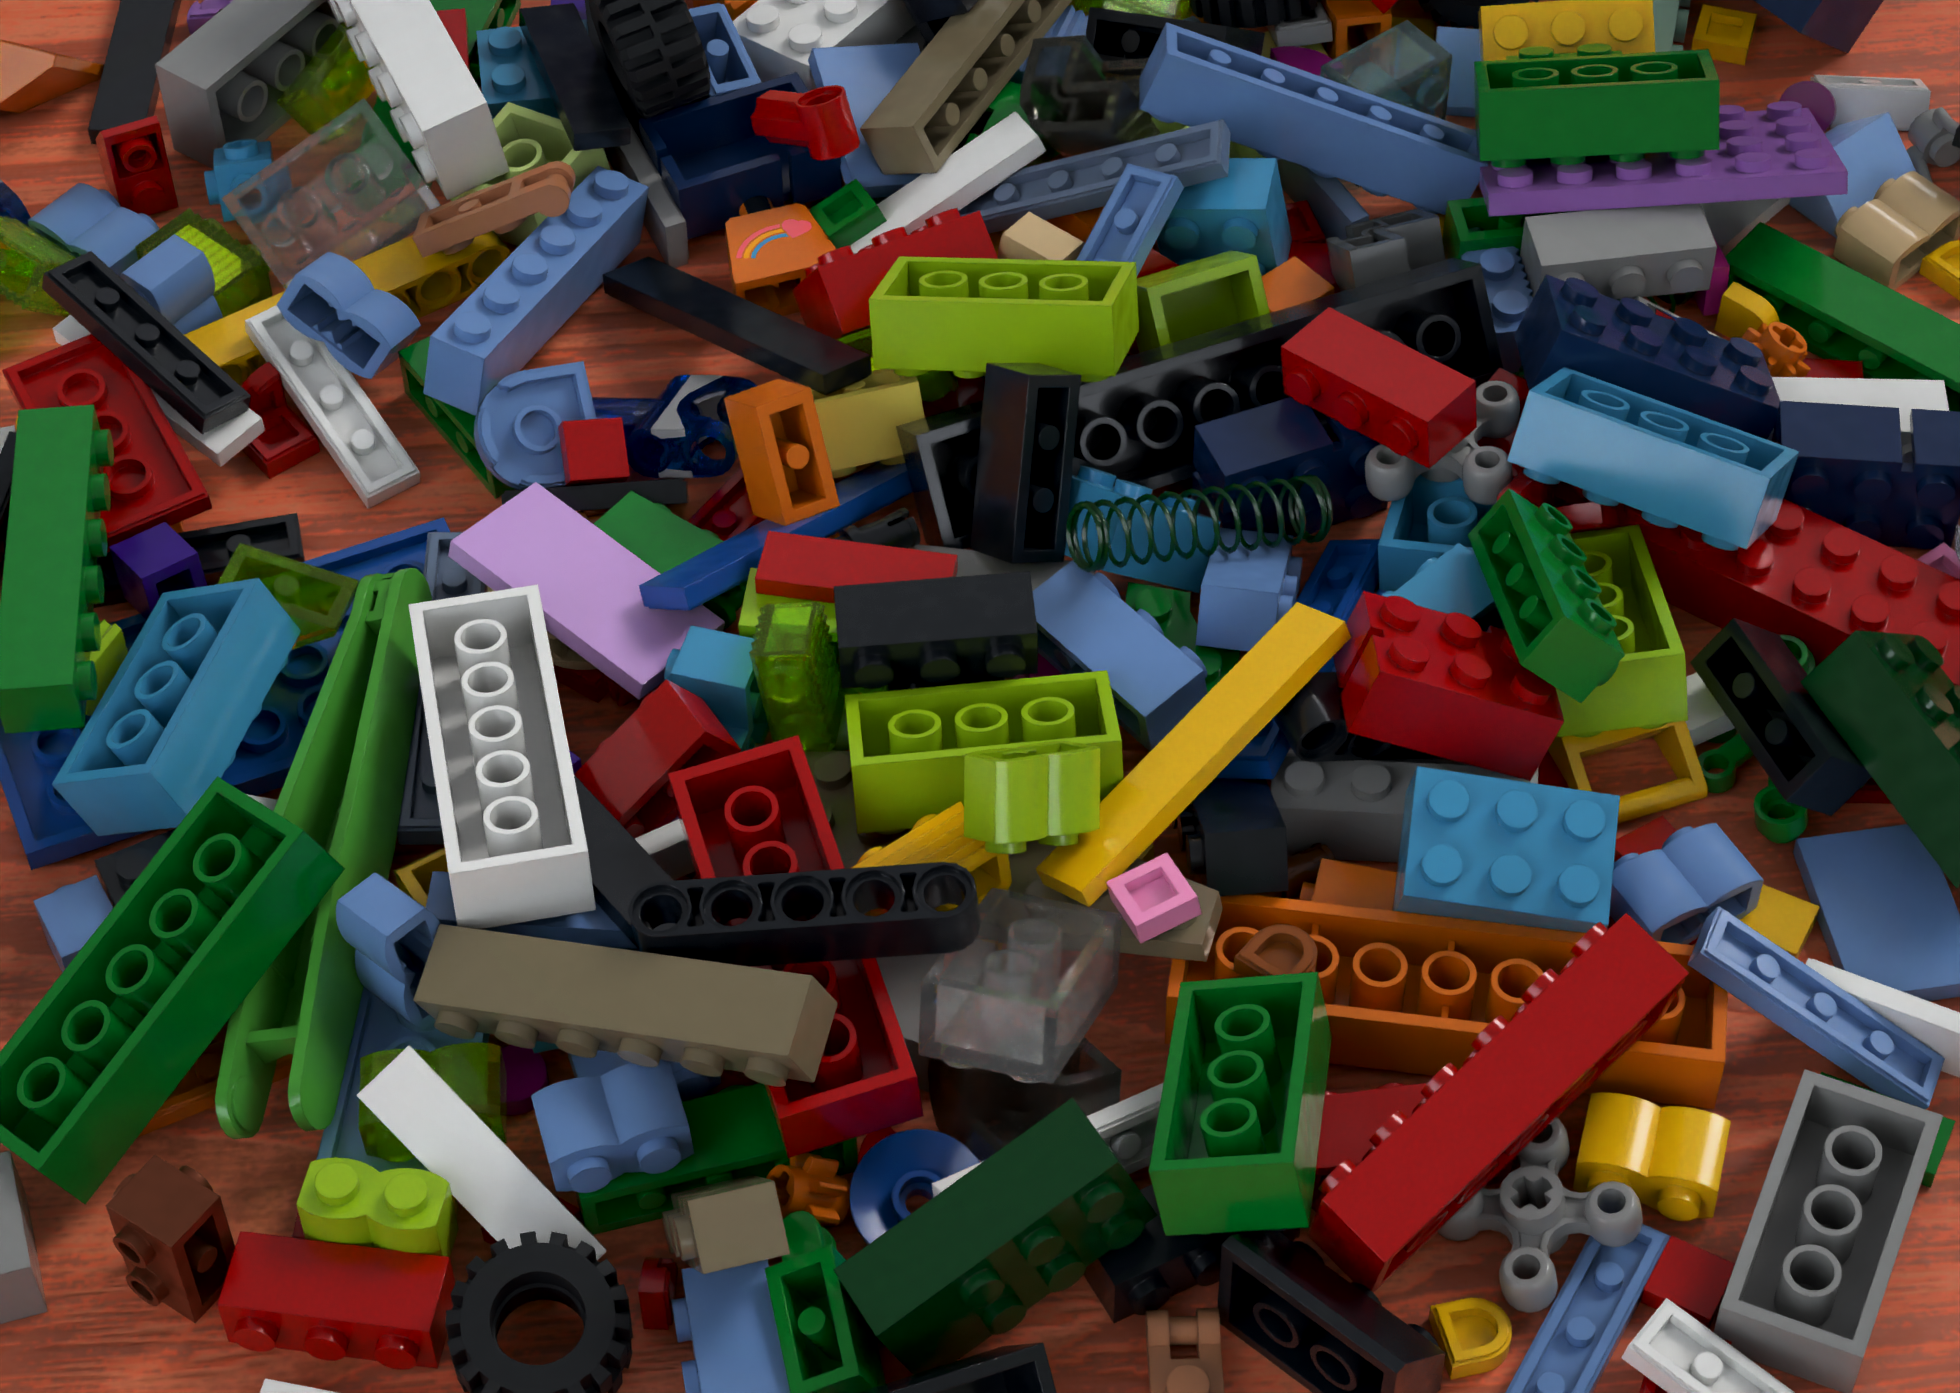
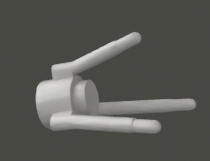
M1943 107L1923 112L1915 118L1908 130V139L1913 146L1907 149V153L1916 172L1932 183L1933 181L1927 166L1928 163L1939 167H1948L1960 159V148L1952 146L1956 129L1960 124L1952 119Z

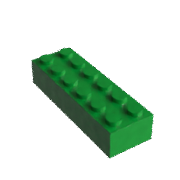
M217 776L0 1051V1143L79 1201L86 1204L345 868L303 829Z

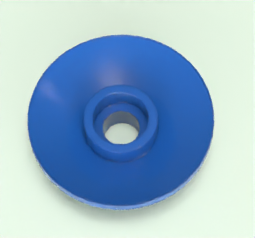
M912 1129L897 1132L882 1139L862 1157L851 1181L849 1194L850 1212L859 1235L867 1245L911 1214L905 1204L909 1198L923 1196L931 1200L933 1198L932 1183L978 1164L980 1161L962 1142L938 1131Z

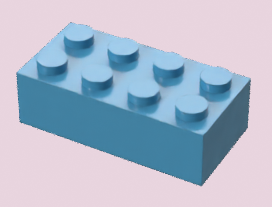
M1563 367L1529 390L1507 461L1525 467L1523 473L1538 482L1559 484L1560 481L1582 488V495L1592 502L1605 506H1617L1619 503L1641 510L1642 518L1654 525L1665 528H1677L1678 525H1682L1701 532V539L1707 544L1716 548L1734 551L1738 547L1747 549L1776 521L1799 451Z
M259 578L162 593L53 781L52 786L97 836L178 827L217 776L222 778L225 770L233 763L237 748L252 721L259 715L262 703L278 673L287 664L288 655L300 635L301 629Z

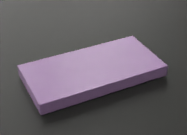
M537 482L450 542L448 557L494 591L538 584L547 631L638 700L664 681L665 667L669 654L674 648L681 649L691 625L721 632L724 629L725 621L703 605L690 611L649 609V607H644L639 585L660 575V573Z

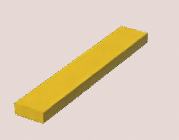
M1296 602L1100 802V828L1078 834L1077 844L1057 846L1035 868L1042 883L1090 907L1108 889L1106 882L1121 875L1351 638L1345 621Z

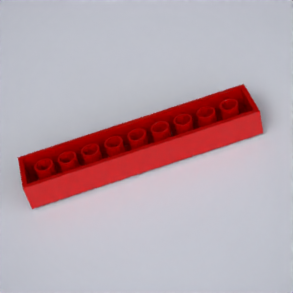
M1499 367L1488 381H1503L1513 386L1519 396L1521 418L1529 392L1526 379ZM1517 428L1504 438L1492 439L1482 437L1477 444L1479 447H1498L1509 456ZM1512 463L1513 478L1525 467ZM1560 481L1559 484H1552L1554 507L1592 502L1582 495V488ZM1784 498L1776 521L1747 549L1738 547L1734 551L1716 548L1707 544L1701 539V532L1682 525H1678L1677 528L1660 527L1644 520L1641 516V510L1622 503L1617 505L1619 526L1615 527L1639 524L1667 603L1722 629L1732 618H1736L1779 635L1794 636L1803 641L1815 658V667L1856 630L1920 635L1932 643L1940 652L1944 660V664L1941 666L1942 670L1954 685L1960 686V579Z

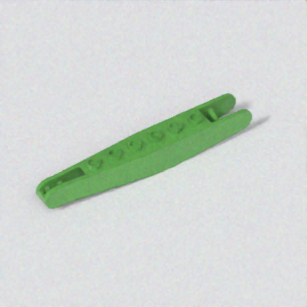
M417 568L400 569L395 573L370 574L360 579L351 614L274 808L275 813L303 829L345 870L228 1020L216 1087L215 1108L220 1127L232 1139L250 1138L259 1131L264 1119L277 1059L288 1054H293L288 1083V1102L292 1117L297 1125L305 1131L326 1129L331 1124L336 1111L364 988L356 973V949L345 941L338 929L336 904L338 899L374 872L387 880L390 874L420 685L408 604L432 601L428 582Z

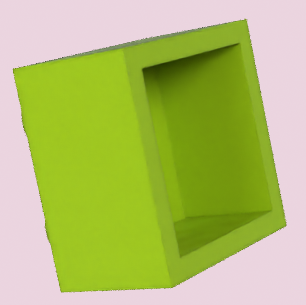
M1230 250L1137 278L1139 332L1136 336L1139 353L1270 313L1257 255Z

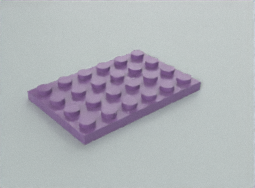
M1779 101L1768 104L1767 110L1744 112V108L1741 106L1719 105V150H1705L1704 156L1699 158L1676 159L1670 157L1669 152L1645 153L1644 159L1635 162H1616L1611 160L1609 155L1586 156V160L1583 163L1575 165H1557L1551 163L1550 158L1526 159L1525 165L1515 168L1494 167L1491 165V161H1488V166L1480 167L1479 186L1488 215L1491 217L1848 194V171L1809 108H1802V105L1798 102Z

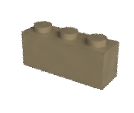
M748 1175L670 1193L673 1209L662 1212L663 1226L670 1253H675L676 1258L681 1257L682 1261H685L687 1265L702 1274L790 1254L775 1182L770 1179Z

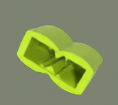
M1055 741L1028 744L1018 748L981 750L964 755V837L984 841L985 851L997 854L1022 853L1027 851V842L1037 840L1039 844L1050 846L1074 845L1078 843V834L1100 828V747L1071 741Z
M334 1157L314 1160L310 1162L296 1203L305 1239L450 1257L458 1233L450 1183L437 1174L421 1169L396 1168L379 1172L364 1162L349 1158Z

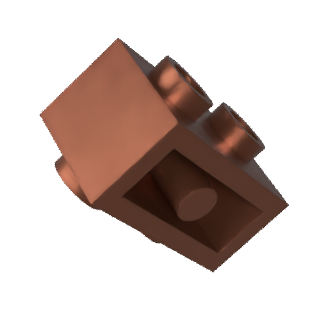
M154 1155L137 1174L129 1175L118 1185L112 1200L106 1205L116 1235L113 1238V1243L124 1258L129 1273L126 1276L128 1285L142 1300L153 1306H158L163 1302L196 1323L219 1299L235 1245L221 1198L213 1191L208 1181L188 1166H182L178 1170Z

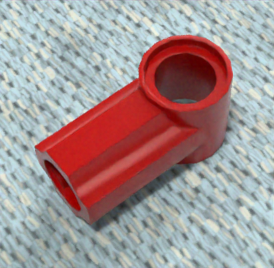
M824 86L806 93L769 90L756 98V108L750 117L755 135L764 136L771 143L808 147L811 158L815 160H830L845 156L853 152L860 145L846 91L842 86Z

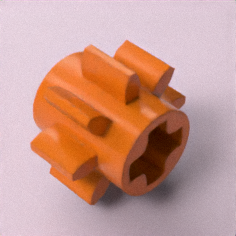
M1772 322L1767 326L1766 323H1762L1757 331L1749 327L1741 337L1753 343L1762 351L1771 377H1805L1811 369L1803 362L1808 355L1805 339L1798 331L1787 324Z
M804 1153L791 1157L790 1166L780 1164L769 1172L766 1179L775 1182L783 1219L795 1211H806L818 1220L821 1227H836L844 1220L850 1206V1186L843 1176L836 1174L839 1167L838 1160L824 1158L817 1154Z

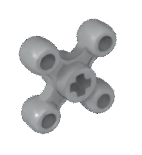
M1497 380L1488 381L1476 388L1477 428L1430 469L1405 456L1394 453L1382 444L1375 446L1368 453L1365 460V479L1369 492L1375 498L1382 501H1398L1405 498L1411 492L1415 479L1421 474L1426 479L1435 482H1452L1461 478L1464 491L1472 501L1482 505L1495 504L1497 502V495L1513 480L1512 463L1507 461L1508 455L1504 450L1493 446L1479 447L1477 442L1482 437L1492 439L1504 438L1516 430L1520 420V401L1517 391L1512 385Z
M1558 1118L1515 1157L1520 1168L1510 1172L1502 1181L1500 1188L1491 1190L1483 1188L1438 1231L1441 1236L1453 1241L1468 1240L1483 1230L1498 1231L1507 1236L1512 1249L1503 1258L1499 1269L1501 1292L1510 1306L1526 1313L1539 1312L1547 1308L1555 1299L1558 1290L1555 1265L1549 1255L1561 1249L1567 1242L1569 1234L1582 1233L1591 1235L1604 1246L1621 1247L1634 1241L1639 1235L1643 1224L1640 1199L1634 1190L1624 1183L1616 1181L1603 1182L1595 1186L1590 1192L1583 1193L1570 1191L1562 1186V1182L1557 1175L1567 1164L1570 1146L1567 1130Z

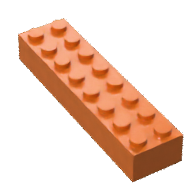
M1253 894L1221 896L1223 910L1207 962L1172 958L1166 996L1164 1044H1170L1181 982L1243 978L1233 971L1235 955L1261 929L1276 924H1287L1307 932L1317 947L1316 972L1319 975L1332 1033L1329 1063L1434 1076L1451 1062L1459 1070L1462 1068L1466 1058L1475 1050L1471 1044L1483 1029L1499 1015H1502L1510 1022L1515 1012L1525 1003L1521 999L1525 991L1550 968L1560 975L1559 973L1564 966L1574 957L1570 951L1586 933ZM1657 941L1689 974L1664 1016L1582 1094L1591 1095V1093L1598 1092L1620 1093L1638 1097L1649 1102L1714 1109L1726 1060L1728 992L1687 965L1695 945Z

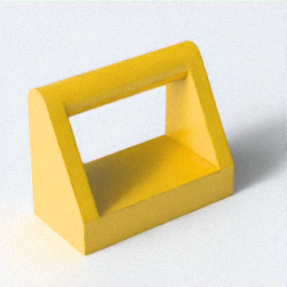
M1686 721L1667 723L1655 729L1633 727L1602 731L1600 734L1592 737H1576L1573 735L1557 737L1556 735L1548 749L1569 788L1592 791L1581 758L1651 737L1654 738L1678 779L1620 796L1617 824L1697 801L1708 796L1707 783Z

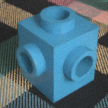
M241 139L228 142L223 145V148L214 149V170L204 171L209 204L221 205L224 222L237 220V224L240 226H254L270 221L271 215L281 214L280 195L290 194L285 161H274L270 141L257 142L254 139ZM244 182H250L256 186L255 188L236 190Z

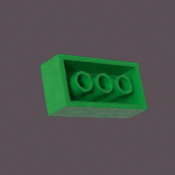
M1708 49L1474 62L1475 129L1480 161H1491V165L1494 167L1515 168L1525 165L1526 159L1550 158V162L1557 165H1575L1583 163L1586 160V156L1609 155V158L1616 162H1635L1644 159L1645 153L1669 152V156L1676 159H1695L1704 156L1705 150H1719L1720 80Z
M1318 972L1181 982L1149 1166V1175L1165 1236L1309 1228L1332 1040Z

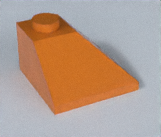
M0 39V110L22 113L101 79L104 65Z

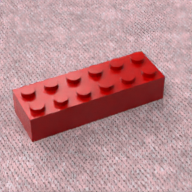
M799 735L668 774L677 814L698 879L845 869ZM807 913L793 920L807 921L816 917L817 914ZM736 918L729 920L723 925L735 926L747 919ZM876 958L751 966L812 975L838 1003L815 1082L787 1079L785 1086L765 1085L788 1158L924 1116L917 1075Z
M1627 913L1609 929L1601 922L1595 924L1574 945L1570 951L1574 957L1564 966L1559 973L1560 975L1550 968L1525 991L1521 997L1525 1003L1515 1012L1510 1022L1502 1015H1499L1483 1029L1472 1042L1471 1046L1475 1050L1463 1062L1461 1069L1458 1070L1451 1062L1445 1065L1421 1090L1420 1093L1424 1098L1413 1109V1114L1410 1117H1407L1401 1110H1398L1372 1135L1369 1141L1373 1146L1363 1156L1360 1164L1356 1166L1348 1158L1338 1165L1320 1184L1318 1190L1322 1194L1312 1204L1311 1208L1316 1212L1308 1236L1353 1282L1366 1286L1374 1293L1664 1016L1689 972Z

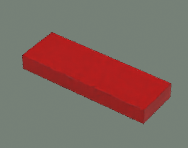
M768 531L755 576V588L758 594L835 603L833 586L956 577L958 556L956 554Z

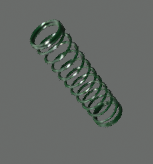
M1311 474L1295 476L1288 481L1275 478L1268 481L1267 484L1253 481L1245 487L1235 483L1226 486L1224 489L1210 486L1202 492L1190 488L1183 491L1180 495L1167 491L1160 494L1158 498L1154 495L1144 494L1138 497L1136 501L1133 498L1124 496L1117 499L1114 504L1104 499L1094 503L1085 501L1075 504L1068 515L1066 539L1073 561L1081 570L1086 572L1103 569L1108 557L1119 568L1126 566L1131 555L1141 565L1149 562L1152 553L1159 560L1167 562L1171 559L1175 550L1180 557L1187 560L1193 556L1196 548L1203 555L1209 557L1215 553L1218 545L1224 552L1231 554L1236 551L1240 542L1245 549L1250 551L1257 549L1261 540L1268 547L1275 548L1280 544L1283 537L1291 545L1299 544L1301 539L1308 543H1317L1324 540L1330 531L1333 520V505L1326 485L1317 476ZM1304 483L1313 489L1321 507L1322 523L1319 532L1315 536L1310 535L1305 530V509L1299 496ZM1283 485L1279 498L1270 488L1271 486ZM1254 487L1262 488L1257 501L1249 489ZM1234 489L1241 491L1236 505L1227 494V492ZM1287 489L1290 490L1288 498L1290 521L1295 532L1299 535L1295 539L1289 538L1285 531L1282 504ZM1266 491L1272 497L1277 509L1279 534L1277 540L1273 542L1266 538L1263 531L1261 506ZM1212 492L1219 493L1214 507L1205 496ZM1245 494L1253 504L1258 530L1257 540L1252 545L1248 544L1243 538L1239 516L1241 502ZM1189 495L1198 496L1193 510L1183 499L1184 497ZM1169 497L1176 499L1171 514L1162 502V500ZM1223 497L1226 498L1232 508L1235 522L1236 539L1234 545L1230 548L1225 546L1222 541L1218 521L1219 507ZM1146 500L1154 501L1149 517L1140 505L1141 502ZM1201 500L1207 505L1213 520L1214 544L1209 550L1204 549L1201 545L1197 530V513ZM1180 502L1187 511L1192 526V548L1187 553L1182 552L1176 538L1175 519ZM1123 503L1132 504L1127 520L1118 508V505ZM1158 505L1164 512L1170 529V550L1165 556L1159 553L1154 540V515ZM1098 507H1110L1106 520ZM1136 508L1144 519L1148 534V553L1143 559L1139 558L1136 554L1132 542V519ZM1083 509L1088 510L1082 528V546L1086 560L1080 550L1077 537L1078 519ZM1114 511L1121 520L1126 539L1125 557L1120 562L1114 557L1110 545V522ZM1091 515L1096 524L1098 534V552L1095 561L1091 558L1087 539L1088 523Z

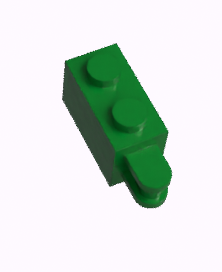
M633 491L625 495L594 523L596 527L660 574L724 542L712 531L698 528L673 514L666 506L653 503ZM747 581L702 604L725 621L724 629H727L735 622V612L742 608Z
M795 1211L790 1213L783 1219L790 1254L782 1256L783 1262L764 1268L790 1393H859L886 1384L876 1336L834 1272L835 1268L846 1261L837 1251L834 1237L825 1228L821 1227L818 1220L809 1212Z

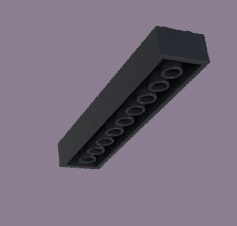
M1450 258L1125 357L1116 376H1109L1107 379L1098 382L1080 383L1072 475H1078L1081 465L1116 476V479L1132 482L1152 490L1192 478L1193 472L1197 471L1193 465L1195 426L1289 398L1290 396L1284 393L1281 346L1328 307L1475 380L1477 388L1481 384L1488 382L1499 367L1503 369L1481 264ZM983 400L896 426L924 538L930 546L957 549L970 547ZM1312 408L1327 434H1333L1334 432L1323 414Z

